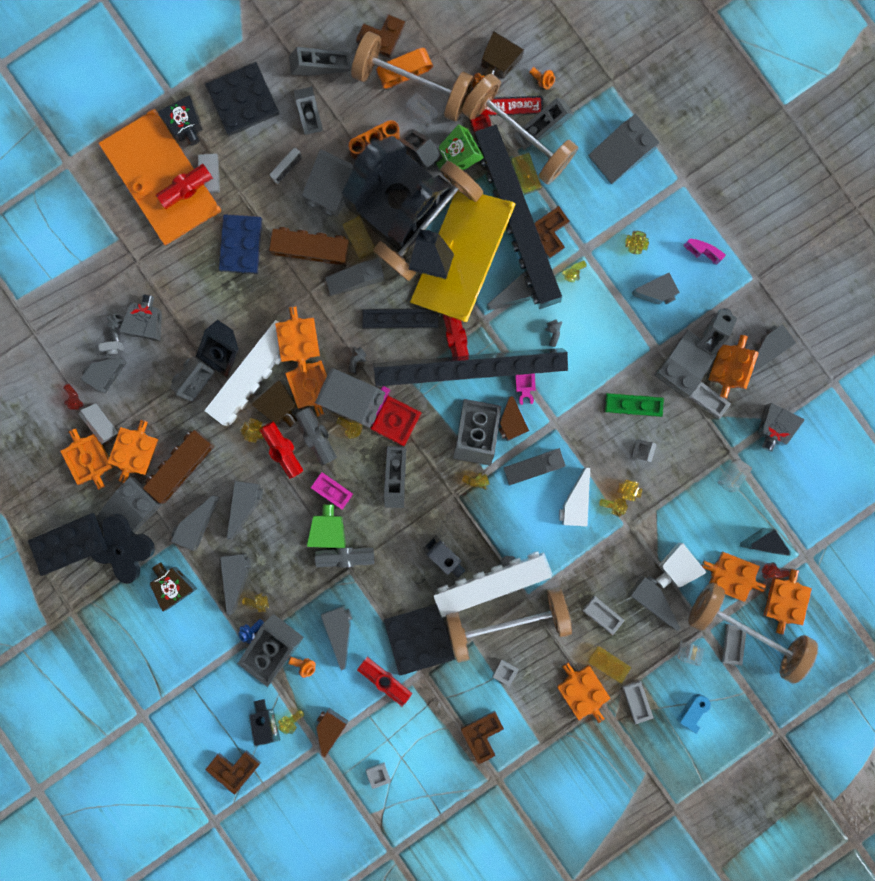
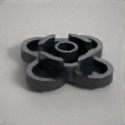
M112 514L103 521L102 525L103 537L108 549L91 556V558L100 564L110 563L115 577L120 582L129 584L140 576L139 561H145L150 558L155 552V545L149 536L135 534L131 531L132 528H130L128 520L123 515Z

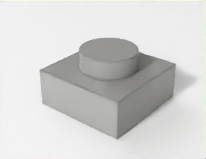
M119 341L99 343V351L105 353L106 356L118 355V352L124 351V346Z
M637 439L632 458L652 462L657 444Z
M501 659L492 677L510 686L519 668Z
M385 762L366 769L372 789L391 783Z

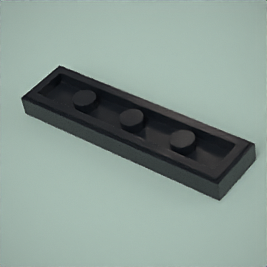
M362 309L363 329H438V312L429 309Z

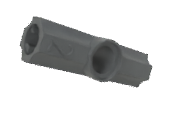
M311 407L297 413L295 416L304 431V440L310 448H313L320 464L323 466L336 459L337 456L328 441V432L323 425L319 424Z
M353 547L336 548V550L315 551L316 568L334 566L346 568L354 567V565L374 564V548L353 549Z

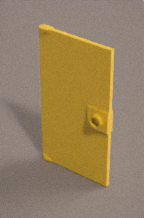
M457 191L438 233L454 253L447 279L422 273L410 303L467 322L516 204L484 194L477 202H473Z

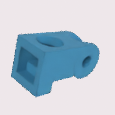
M701 694L693 695L676 720L697 734L701 727L696 724L703 713L709 711L711 707L710 700Z

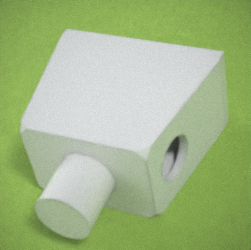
M678 543L659 564L664 573L656 581L662 588H665L671 582L675 587L680 588L704 575L706 571L683 543Z

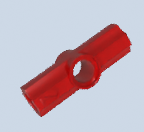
M201 164L189 173L180 174L175 177L172 184L158 192L156 197L163 207L168 209L181 199L185 200L192 197L199 187L212 180L213 177L205 165Z
M443 314L447 331V343L449 349H451L452 357L469 356L468 341L465 329L462 327V321Z
M274 421L261 427L259 431L270 447V457L280 463L289 479L302 473L303 468L293 453V443L283 437Z
M368 656L357 668V671L376 685L378 690L387 694L401 707L413 694L396 680L390 672L385 671ZM387 677L390 680V684L383 686L379 679Z

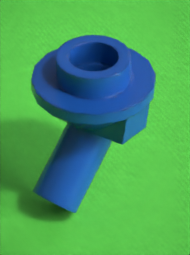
M259 619L252 627H249L247 624L239 628L240 632H238L241 641L250 644L264 621Z

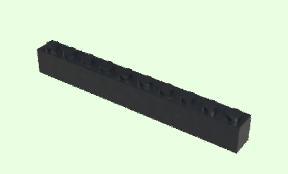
M497 124L475 132L474 141L484 157L480 160L482 168L486 167L487 173L485 175L488 184L493 186V197L516 204L506 226V232L512 236L513 241L511 245L513 251L518 252L520 257L518 259L519 267L521 270L524 269L527 275L524 276L527 287L532 289L531 298L533 304H537L540 310L560 303L562 294Z
M563 348L373 363L375 386L379 387L568 371V352Z

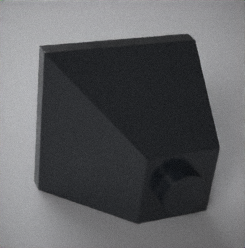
M420 229L415 241L409 270L447 279L454 253L438 233Z
M217 319L205 329L196 354L197 358L225 377L229 376L239 350L233 329Z

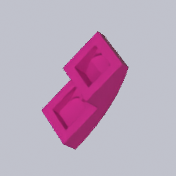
M690 238L683 245L695 257L698 258L703 253L716 265L726 256L718 248L697 239Z

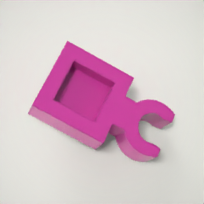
M535 374L516 375V391H522L519 397L521 405H523V398L525 397L530 398V404L534 403V398L530 391H536Z

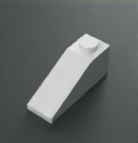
M590 468L583 469L563 504V509L559 510V521H562V525L587 526Z

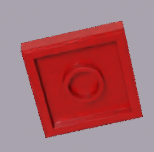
M387 396L371 430L405 447L422 412Z

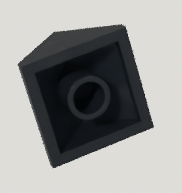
M762 528L740 543V547L790 556L791 553L773 528Z

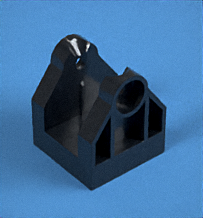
M390 136L380 141H372L360 153L342 191L345 206L399 252L449 193L452 185L440 175L433 177L406 154V146L394 136ZM390 191H407L408 198L404 200L400 209L390 207L388 203V193Z

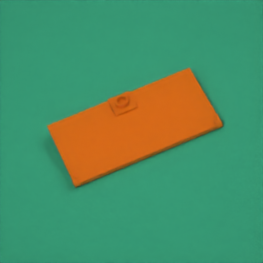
M156 109L147 112L146 115L99 142L104 153L165 246L222 211L205 185L199 187L192 197L185 200L181 199L168 209H165L156 197L158 192L172 184L175 177L194 170Z

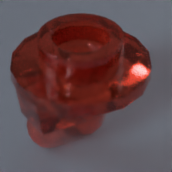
M66 384L63 389L68 393L69 398L64 401V405L68 409L79 410L80 407L84 406V403L79 399L78 393L70 384Z
M774 562L767 563L762 569V577L764 579H779L790 575L788 569L780 570Z

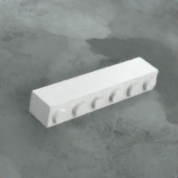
M277 320L273 322L205 409V412L222 425H231L237 418L236 413L239 409L242 410L249 402L247 399L250 395H254L261 386L259 384L263 379L266 380L271 375V369L275 363L279 364L281 362L275 323H279Z
M538 551L527 555L528 558L520 560V558L514 559L509 562L510 565L502 567V565L491 568V572L484 574V571L476 573L470 580H466V578L460 579L455 582L456 585L451 587L444 585L437 588L438 591L434 594V598L441 616L445 617L447 614L459 612L552 578V572L544 552L540 554Z

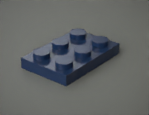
M223 215L220 272L258 274L262 217Z

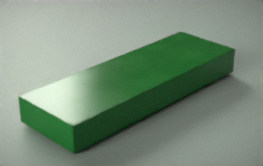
M606 393L605 413L663 417L664 398Z

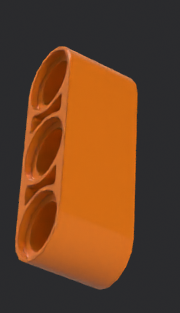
M425 48L416 49L386 62L417 76L433 68ZM378 66L376 69L384 88H390L409 80V78L381 66Z
M392 120L386 121L351 139L348 147L352 158L356 160L374 137L378 138L379 141L390 136H394L399 140L400 130L397 122ZM389 129L396 131L392 135L386 133ZM356 146L362 147V150L359 152L353 151Z

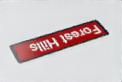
M543 96L494 97L492 100L507 115L538 114L543 110ZM488 106L479 115L499 116Z

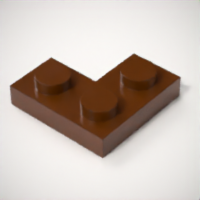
M388 14L381 31L363 23L356 38V43L359 44L367 32L375 33L381 37L379 53L390 58L406 25L405 21Z
M559 206L534 223L548 259H551L565 249V246L555 232L566 226L570 221Z
M494 710L460 728L478 765L496 756L487 738L504 730Z
M247 750L235 765L218 753L205 770L235 795L261 762Z

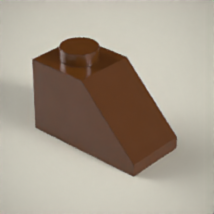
M513 396L509 397L499 423L501 428H498L502 439L506 438L507 442L529 431Z
M331 708L327 712L322 711L316 720L319 722L316 729L321 755L324 758L348 723L347 719Z

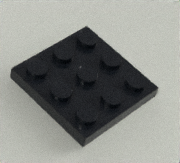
M253 62L205 84L228 136L280 114L257 62Z
M437 604L383 619L399 676L455 660L444 618L441 616Z

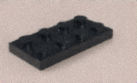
M95 513L83 516L28 540L40 576H45L108 549Z

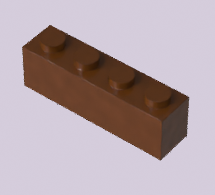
M279 227L272 230L269 251L274 256L346 266L350 243L346 237L340 235L327 237L325 233L317 232L314 235L308 234V231L305 230L294 232L290 231L289 228Z
M189 431L183 438L184 442L171 451L170 454L172 456L158 466V472L155 475L152 474L145 481L146 485L143 489L160 504H165L215 447L199 431Z

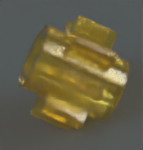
M633 231L632 236L627 235L625 247H628V251L632 254H641L642 250L647 251L649 238H646V234L642 231Z
M249 418V422H244L241 426L243 439L252 443H256L257 439H262L263 436L259 431L263 427L262 422Z
M625 480L624 484H619L617 493L622 494L621 499L635 502L636 497L641 498L643 489L638 488V482Z

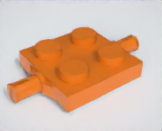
M297 306L293 307V309L289 307L290 319L286 322L275 323L281 362L297 361L299 373L302 372V366L303 372H307L305 360L310 357L320 356L314 318H298Z
M740 335L737 345L729 346L723 344L718 350L708 380L723 386L719 395L722 398H728L730 388L747 389L759 353L745 348L748 339L745 335Z
M321 360L315 363H307V372H303L302 366L301 373H299L298 367L293 371L285 373L297 408L300 410L308 406H314L317 417L325 414L322 406L315 403L327 377Z
M140 420L137 430H128L120 427L108 464L122 470L118 480L121 483L122 480L124 483L128 479L129 473H138L146 476L158 443V439L144 433L148 424L146 421Z
M72 429V431H69L73 443L60 452L77 485L93 480L97 490L105 487L100 476L114 468V466L108 464L109 457L103 445L94 434L86 438H80L77 429Z
M724 551L721 552L719 560L715 564L705 560L702 562L701 566L711 571L709 584L715 583L724 588L726 595L745 602L752 588L761 592L765 591L763 588H766V585L756 581V575L760 568L756 564Z
M791 569L788 580L772 578L764 616L778 621L775 633L784 635L786 624L794 623L802 626L804 624L812 588L802 586L796 582L798 570Z
M569 662L566 663L562 668L568 677L564 682L556 686L577 720L593 714L597 723L602 722L605 718L599 709L611 698L589 665L580 671L574 672Z

